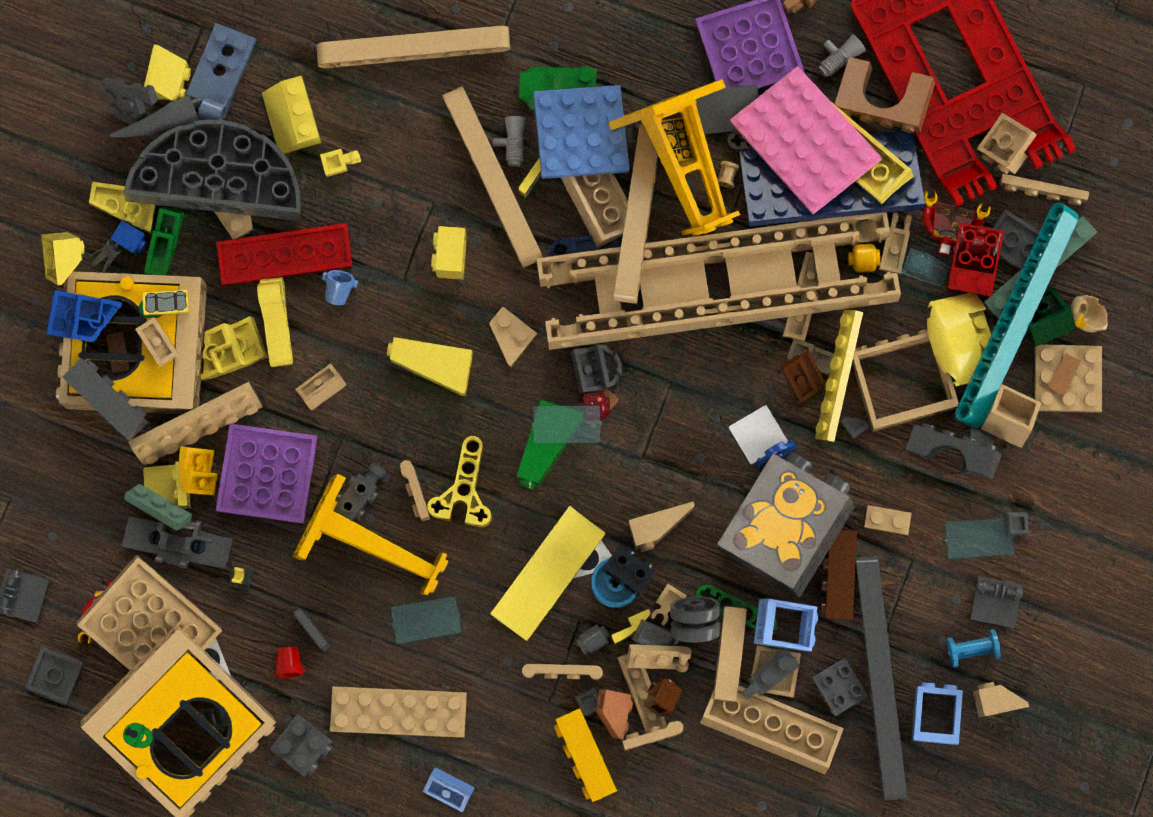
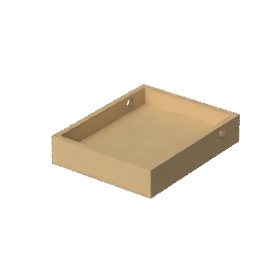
M138 555L131 560L76 622L78 627L129 670L176 624L203 650L222 631L219 625ZM189 650L186 651L190 653L195 659H197V657L193 655Z

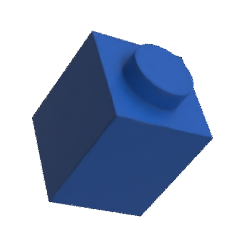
M121 221L111 237V241L114 243L118 242L119 247L134 256H137L138 252L142 253L147 245V236L124 221Z

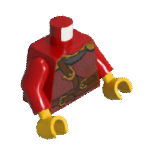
M925 191L924 200L926 203L922 213L925 230L931 235L932 241L940 242L937 253L943 256H950L952 246H955L960 223L982 227L985 217L990 214L991 207L989 206L987 212H982L980 210L982 203H980L976 214L974 210L938 202L936 191L934 192V197L929 199L927 198L928 192Z

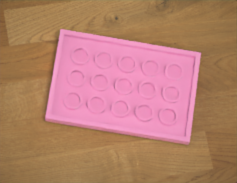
M798 66L730 119L731 124L812 214H815L882 160L874 148Z

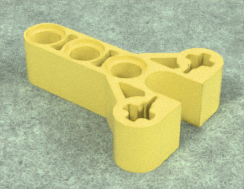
M283 277L262 279L257 286V292L264 320L270 366L292 365L293 356L286 312Z
M470 436L463 442L455 484L440 497H434L428 502V511L432 517L451 521L454 506L459 502H463L468 506L465 519L466 525L486 527L490 524L492 520L491 512L486 506H483L475 491L483 454V444L478 437ZM471 442L479 444V449L474 453L467 450V446ZM467 463L475 466V470L471 474H465L462 471L463 466ZM462 485L470 487V493L466 496H461L458 493V489ZM440 502L441 506L445 509L435 513L432 507L437 506V503ZM484 511V514L488 517L487 519L483 518L482 522H479L478 517L475 515Z

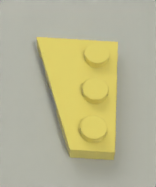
M92 182L89 199L91 206L149 234L152 233L156 205L126 202L124 197L125 186Z

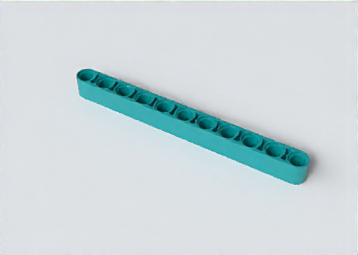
M1061 202L1051 207L956 409V419L971 428L977 429L983 424L1078 222L1077 212Z

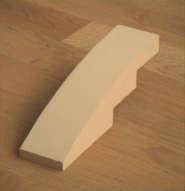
M727 606L723 608L713 700L736 702L747 609Z

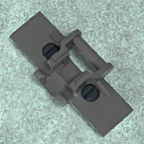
M129 516L122 547L156 554L158 556H156L155 562L160 564L167 563L187 569L189 563L193 562L226 569L233 539L200 532L202 521L198 520L196 522L190 521L182 527V529L193 531L192 537L189 538L166 533L167 525L161 521L158 523Z

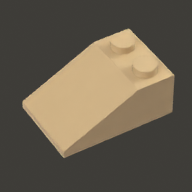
M694 502L629 520L628 526L635 550L641 549V552L654 549L655 544L661 541L693 511Z

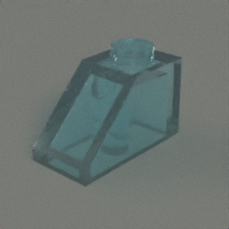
M910 248L901 274L943 287L949 265L930 254Z

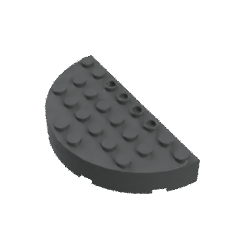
M212 119L194 121L192 124L180 125L168 130L152 141L141 152L139 159L131 168L125 183L124 197L126 202L301 221L300 190L294 170L288 159L266 136L236 122Z

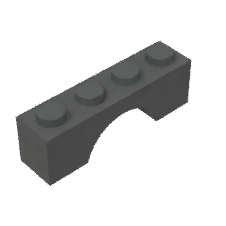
M923 423L922 426L914 424L906 450L913 454L933 459L942 450L958 449L965 457L967 470L990 479L994 478L1002 455L996 451V446L988 443H983V446L975 444L976 440L963 436L962 439L955 437L953 432L943 429L942 433L934 431L935 427Z

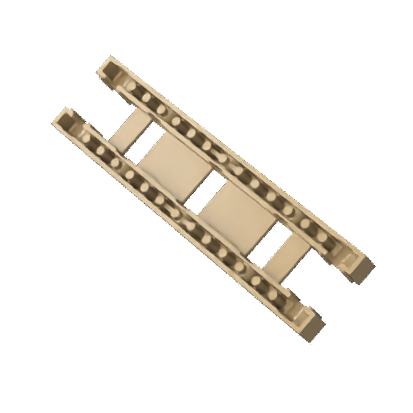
M887 212L819 219L646 243L640 279L644 308L639 311H622L621 302L614 301L621 247L537 258L540 287L547 286V288H550V286L568 283L576 285L578 284L577 282L595 280L600 314L583 316L579 314V317H576V323L572 325H559V319L555 320V318H552L551 321H545L549 350L899 302L901 292L897 273L887 272L884 274L883 280L877 283H867V278L863 277V275L855 279L840 280L835 250L837 246L851 245L852 247L859 243L873 241L881 243L882 240H886L890 232ZM813 250L818 286L801 288V286L796 284L792 253ZM726 262L731 296L726 299H709L704 265Z

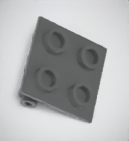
M6 569L0 590V613L37 623L49 580Z
M978 576L970 620L1015 628L1019 601L1023 594L1022 584Z
M846 658L812 677L813 684L817 686L820 696H823V701H826L831 709L830 713H833L834 716L839 715L868 697L867 692Z

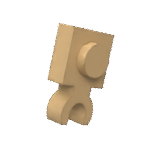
M667 584L656 602L661 607L652 613L651 619H654L657 614H662L664 620L661 625L664 626L668 621L670 604L687 595Z

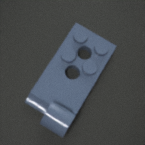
M215 23L186 92V96H190L191 100L199 97L202 99L200 107L196 108L199 110L197 115L199 119L223 120L257 41L256 38ZM227 46H231L234 48L233 54L228 57L222 55V50ZM218 66H223L226 68L224 75L216 76L214 69Z

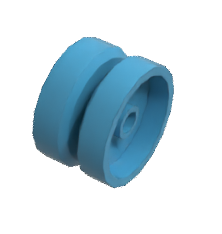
M608 558L602 561L593 572L592 591L596 599L604 606L622 608L631 604L637 596L620 584L617 588L613 587L611 582L614 579L602 571L604 565L610 559Z

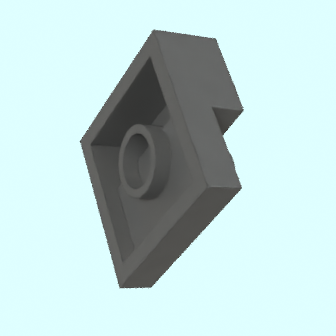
M297 713L270 750L298 773L306 777L307 774L311 776L319 767L317 762L321 756L325 758L331 752L333 741Z

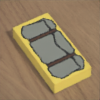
M540 158L518 188L519 194L525 198L541 176Z
M188 290L143 293L144 316L189 313Z

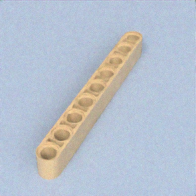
M492 26L321 42L316 44L317 61L320 68H334L505 52L510 50L509 28L507 26Z
M461 86L442 95L522 267L525 268L536 263L537 258H543L464 88Z
M644 124L639 126L614 291V301L635 304L638 299L659 158Z

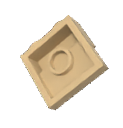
M1002 113L977 149L983 154L981 158L992 165L996 162L998 163L997 168L1005 174H1008L1009 171L1016 174L1028 157L1024 152L1036 137V134Z

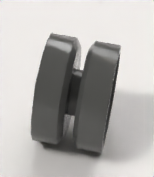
M700 596L684 597L673 601L670 604V616L674 619L671 623L672 638L678 641L697 643L719 637L720 622L717 620L720 615L719 602L713 598Z

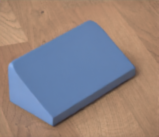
M434 768L423 792L463 812L474 791V787L438 768Z

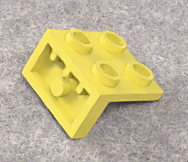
M175 462V465L145 467L143 469L145 487L182 509L191 508L190 493H184L182 489L179 462Z

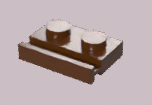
M807 349L804 350V353L797 354L780 365L797 401L800 403L818 393L822 387L826 388V383L810 351Z

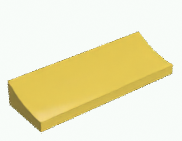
M835 106L881 156L882 160L855 182L883 204L897 189L914 177L912 170Z
M569 506L490 614L524 640L528 641L606 533Z

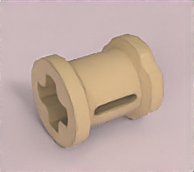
M721 161V171L717 178L718 184L725 188H734L733 181L739 166L728 161Z

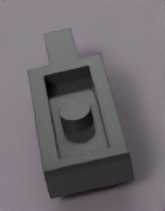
M784 649L747 680L750 686L742 692L743 695L748 699L756 692L759 696L767 693L800 665L790 652Z

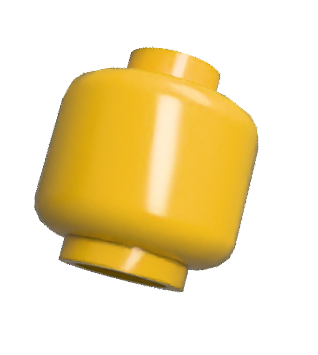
M873 244L854 245L852 252H848V265H853L854 271L858 273L874 272L876 267L880 266V250L876 249Z

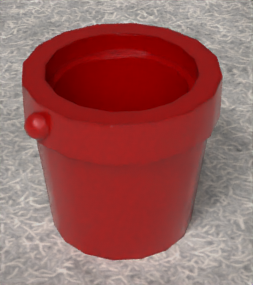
M283 647L276 650V669L273 672L276 678H294L304 675L306 669L302 667L298 647Z

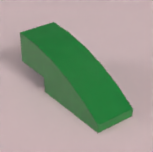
M164 206L159 208L144 273L167 276L179 237L184 211Z

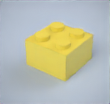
M439 226L438 232H434L433 245L436 254H432L431 267L436 272L437 278L464 279L467 243L465 228Z

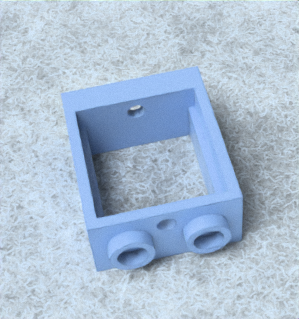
M759 599L754 644L796 651H812V647L815 644L814 629L818 621L817 607L773 599ZM776 608L802 612L798 644L772 640Z
M922 682L921 686L915 687L911 741L958 745L963 690H957L956 685H944V688H935L934 683ZM923 693L955 696L952 735L920 732Z

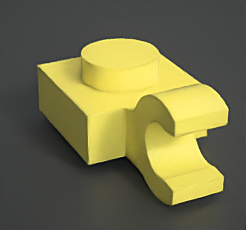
M342 149L320 154L327 177L348 171L346 166L348 164L361 162L358 151L343 155Z

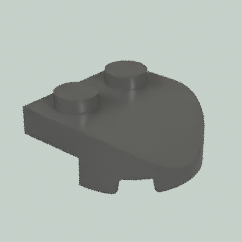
M596 345L571 351L580 394L603 391L614 385L621 375V360L617 353H613L607 348L608 346Z

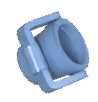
M331 270L328 273L324 272L322 280L326 281L325 300L333 305H344L347 302L351 288L357 289L359 281L355 280L350 273L345 271Z

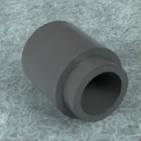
M596 624L580 634V638L576 642L585 655L588 653L592 654L609 643L607 638L610 635L604 625L599 627Z

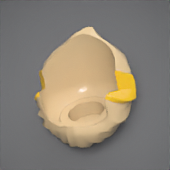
M1083 295L1076 297L1072 301L1070 309L1076 327L1090 333L1107 329V312L1105 306L1098 303V298Z

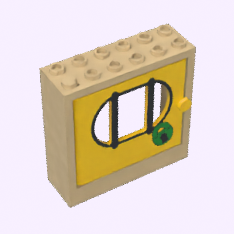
M72 271L64 281V290L67 293L107 300H123L134 306L140 315L139 317L113 316L109 323L139 324L141 326L155 317L179 356L175 358V361L173 359L159 367L140 336L138 354L86 352V341L64 338L63 343H60L59 355L62 356V365L58 366V378H61L60 387L56 389V399L59 400V403L66 409L96 410L82 396H72V394H80L63 378L69 369L82 358L85 362L89 359L136 362V365L128 373L119 377L109 378L115 383L112 388L117 392L122 390L128 397L172 399L130 398L128 403L133 408L137 405L145 413L185 414L199 407L207 284L201 277ZM188 290L189 313L144 316L143 293Z
M176 624L81 720V728L175 817H189L195 811L194 806L199 801L204 802L210 796L212 787L215 784L217 786L221 785L227 778L225 774L231 768L235 770L243 762L242 757L247 752L252 753L258 747L259 743L257 741L263 735L265 737L268 736L275 729L273 725L276 722L273 716ZM189 650L193 655H195L262 721L260 722L239 700H237L215 677H213L190 653L186 651ZM207 701L218 706L228 720V737L224 738L190 705V702ZM182 709L189 713L221 744L200 767L161 732ZM158 738L193 773L189 775H175L163 769L154 755V739ZM108 740H110L125 756H123ZM127 758H129L137 766V768ZM147 777H149L162 791H160ZM165 794H167L178 805V807Z

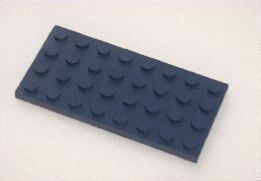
M900 131L870 134L906 164L914 175L912 179L897 189L883 204L858 183L854 182L815 214H812L753 148L739 150L749 226L925 208L913 133Z

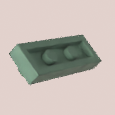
M140 483L125 493L124 500L176 531L191 521V513Z

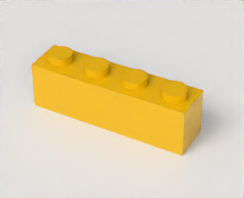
M581 709L555 719L557 722L554 725L555 731L559 738L563 736L567 744L563 746L567 758L572 757L576 764L572 767L576 778H582L585 784L581 789L586 800L591 798L592 802H595L617 792Z

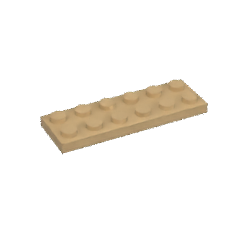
M247 382L128 441L143 466L153 464L159 458L175 453L180 446L193 444L205 435L214 434L218 429L234 424L238 419L246 415L256 413L263 406L250 383Z
M332 686L330 732L465 738L467 693Z

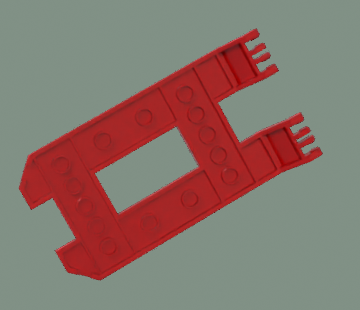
M993 0L851 1L850 8L898 103L905 96L912 72L934 78L935 86L921 132L914 131V134L938 182L952 197L957 207L964 203L962 196L958 192L961 188L966 191L969 200L975 199L974 192L969 184L973 186L978 196L984 193L978 183L980 179L985 181L988 190L992 191L997 188L991 173L978 160L968 140L990 130L1002 113L1036 134V137L1024 152L1035 169L1043 165L1042 160L1037 154L1039 151L1044 153L1049 163L1054 161L1049 147L1057 159L1063 156L1056 144L1060 141L1064 144L1067 153L1070 154L1076 151L1071 137L1060 127L1050 112ZM946 8L985 82L950 100H947L910 25Z

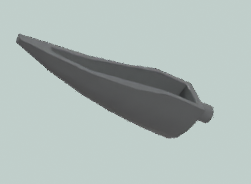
M186 96L170 102L148 117L111 133L110 137L145 136L167 132L180 125L192 124L194 121H199L195 108L200 107L202 99L199 97L191 100L190 96Z

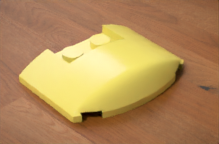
M971 292L931 301L928 307H932L930 317L927 318L931 347L945 374L948 372L956 380L953 382L955 386L969 383L991 337L984 314L986 308L978 295Z

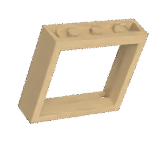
M928 329L918 331L916 336L910 337L909 334L897 337V341L889 343L888 340H883L875 343L876 346L867 349V346H861L855 349L852 365L872 432L957 409L959 403L951 375L948 372L946 374L943 372L935 357L947 400L876 419L860 360L929 342Z

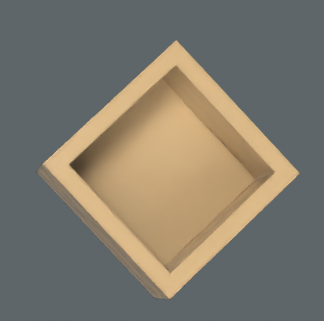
M1001 384L981 429L1022 448L1033 429L1041 402Z

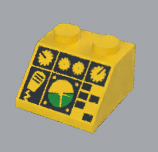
M683 117L661 120L679 165L686 167L693 164L696 158Z

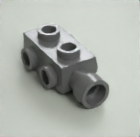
M373 461L369 465V471L366 475L362 476L360 473L357 477L353 475L346 485L348 487L344 494L340 493L335 499L337 504L334 510L353 522L355 520L359 522L366 512L363 510L368 502L372 504L376 500L379 493L376 492L378 487L375 483L379 478L382 479L387 472ZM359 485L365 486L363 493L358 492ZM346 503L352 504L351 510L346 511L344 509Z

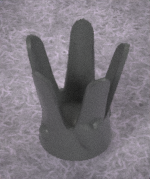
M107 241L103 248L89 255L92 257L99 253L93 260L92 265L96 266L108 257L102 268L104 273L109 268L113 259L121 253L118 242Z

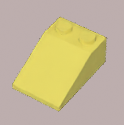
M154 44L144 87L147 85L154 86L158 98L156 103L167 105L186 96L184 86L185 81L190 79L191 68H189L184 59Z

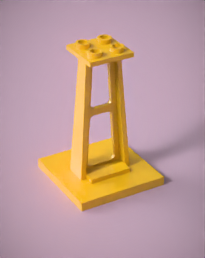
M723 79L673 96L608 122L610 130L640 120L644 124L692 227L681 231L682 235L691 234L694 237L702 233L714 231L716 227L732 223V218L740 215L739 211L726 213L696 106V99L726 88ZM678 112L682 114L696 158L693 164L686 167L679 165L661 124L663 118ZM696 169L700 171L712 208L711 213L706 216L700 214L685 179L687 173Z
M339 474L331 477L292 557L298 560H306L314 541H319L323 533L425 578L426 580L419 593L422 595L433 593L438 584V580H436L438 573H443L447 566L448 560L445 559L447 554L438 553L432 565L334 512L333 510L337 504L335 499L346 478Z

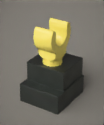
M232 565L229 587L249 591L254 569Z

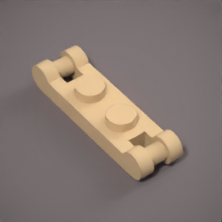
M526 664L522 668V673L526 678H532L535 674H544L546 679H558V675H567V679H580V675L590 676L593 680H599L603 675V671L599 666Z

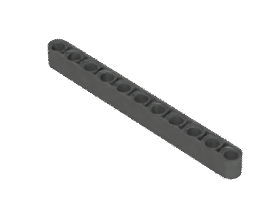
M877 555L856 557L855 572L883 800L906 799V782L879 560Z

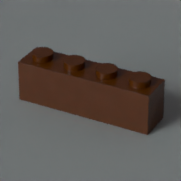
M841 530L828 550L827 557L823 559V570H826V579H822L821 591L825 592V601H821L820 614L824 615V620H853L857 531Z

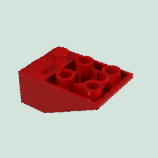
M960 223L946 288L992 296L1004 231Z

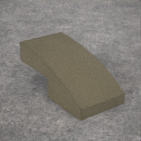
M794 338L787 359L790 360L797 354L804 353V350L807 349L810 351L820 373L829 376L831 370L830 363L834 353Z

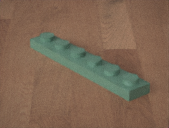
M1084 216L1078 220L1057 267L1097 233ZM1022 269L983 302L997 319H999Z

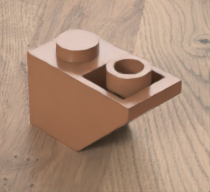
M599 689L595 712L612 738L623 739L628 731L627 717L628 713L632 710V695Z

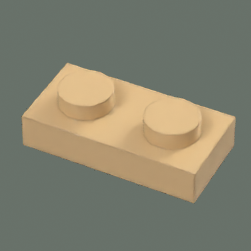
M155 317L136 328V331L159 367L179 356Z
M868 505L864 528L908 535L912 513Z

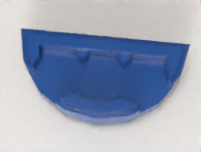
M788 440L786 444L781 441L764 451L766 455L758 458L756 465L761 470L766 466L772 454L784 459L786 454L797 449V446L792 440Z

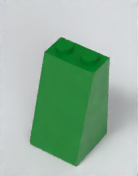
M543 400L540 401L517 473V480L520 482V486L532 490L534 486L540 487L583 423L584 416L582 412Z

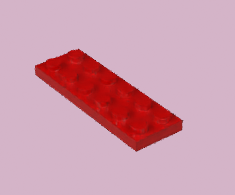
M347 223L216 242L222 286L353 268Z

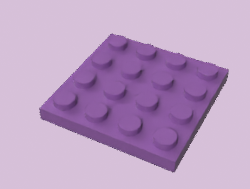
M754 0L695 19L715 82L723 79L725 87L756 84L757 90L773 86L797 66L804 72L780 0Z
M230 424L216 511L304 524L318 436Z

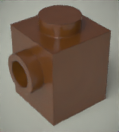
M665 678L653 682L648 688L647 693L649 695L644 706L661 717L673 712L682 689L677 687L672 680Z

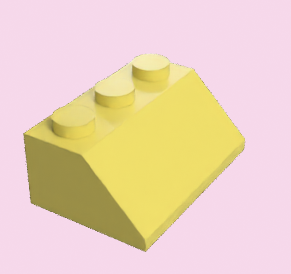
M302 76L281 81L262 92L276 145L283 154L321 143Z
M68 232L41 235L46 279L57 285H62L82 260L81 254H84L83 241H80L79 237Z

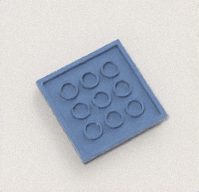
M621 85L533 92L542 179L629 172L625 126L610 130L608 122L624 116Z

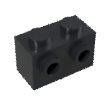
M620 545L602 569L605 574L637 597L656 573L652 570L654 567L646 560L640 561L635 557V553L626 546L622 548Z

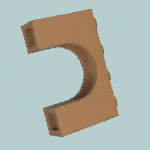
M849 57L834 105L850 118L851 116L858 117L859 120L866 123L875 121L886 128H893L895 126L907 133L921 132L935 86L934 78L912 72L903 99L893 107L878 108L871 105L865 97L872 72L871 63Z

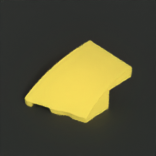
M249 316L232 325L223 323L205 332V348L202 356L204 366L201 380L205 381L225 375L267 358L254 317Z

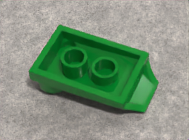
M587 66L581 68L531 67L524 72H520L519 98L527 104L530 110L535 111L534 91L596 87L597 69Z

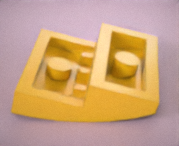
M180 446L179 474L184 493L214 495L218 475L211 472L214 450Z

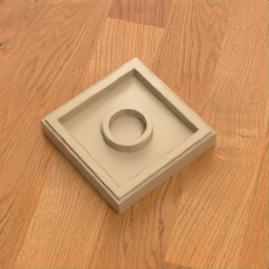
M756 646L752 675L783 650ZM790 652L799 664L801 653ZM798 668L767 693L794 698Z

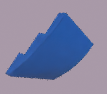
M54 290L46 334L94 342L116 311L122 306V302Z

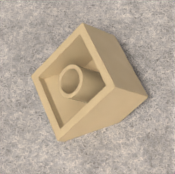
M994 682L978 685V690L973 691L979 718L1029 707L1027 701L1002 685L994 686Z

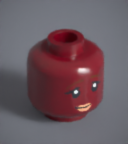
M603 392L586 393L583 395L582 401H578V411L583 413L584 419L588 422L603 421L607 415H610V399Z

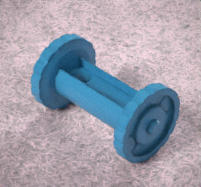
M995 629L989 630V637L962 643L955 644L953 638H947L948 655L953 668L958 667L959 659L992 653L995 659L1001 658L1000 643Z

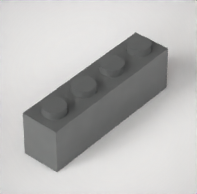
M80 358L63 378L116 430L130 441L148 423L144 418L147 414L137 405L133 408L128 403L130 398L122 390L119 392L114 390L112 386L115 383L106 375L101 377L96 372L99 368L90 359L85 362Z

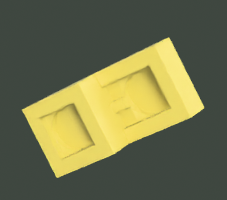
M649 609L629 617L628 620L631 627L611 635L614 644L623 641L636 632L641 619L646 621L649 617Z

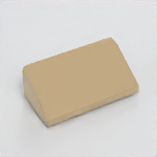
M330 363L295 390L309 409L313 410L344 388L346 383Z

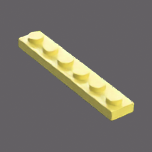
M844 310L841 316L839 334L835 341V352L830 363L831 370L826 382L824 401L821 404V414L816 426L815 439L830 442L835 440L863 312Z

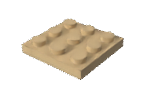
M1034 346V399L1041 402L1039 411L1102 412V346ZM1069 354L1079 359L1081 363L1065 395H1061L1049 389V385L1064 355Z

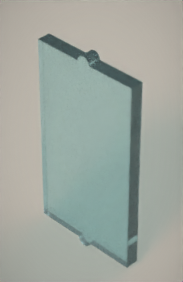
M534 406V423H532L534 428V444L600 443V427L602 426L600 422V406Z
M1004 518L945 522L946 539L944 542L947 543L948 559L1014 555L1013 538L1015 535H1005Z
M456 596L391 607L393 618L391 626L395 630L397 644L462 633L459 619L461 613L458 612Z

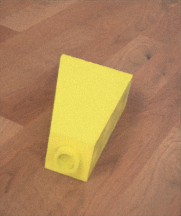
M395 337L393 343H389L387 356H390L392 363L454 393L466 396L473 357L472 350Z

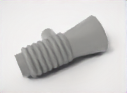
M853 34L840 49L828 40L823 46L831 55L820 63L818 70L825 78L832 76L846 65L849 57L854 58L865 52L866 49Z
M505 117L508 137L493 139L494 147H506V161L510 167H520L523 161L525 117Z

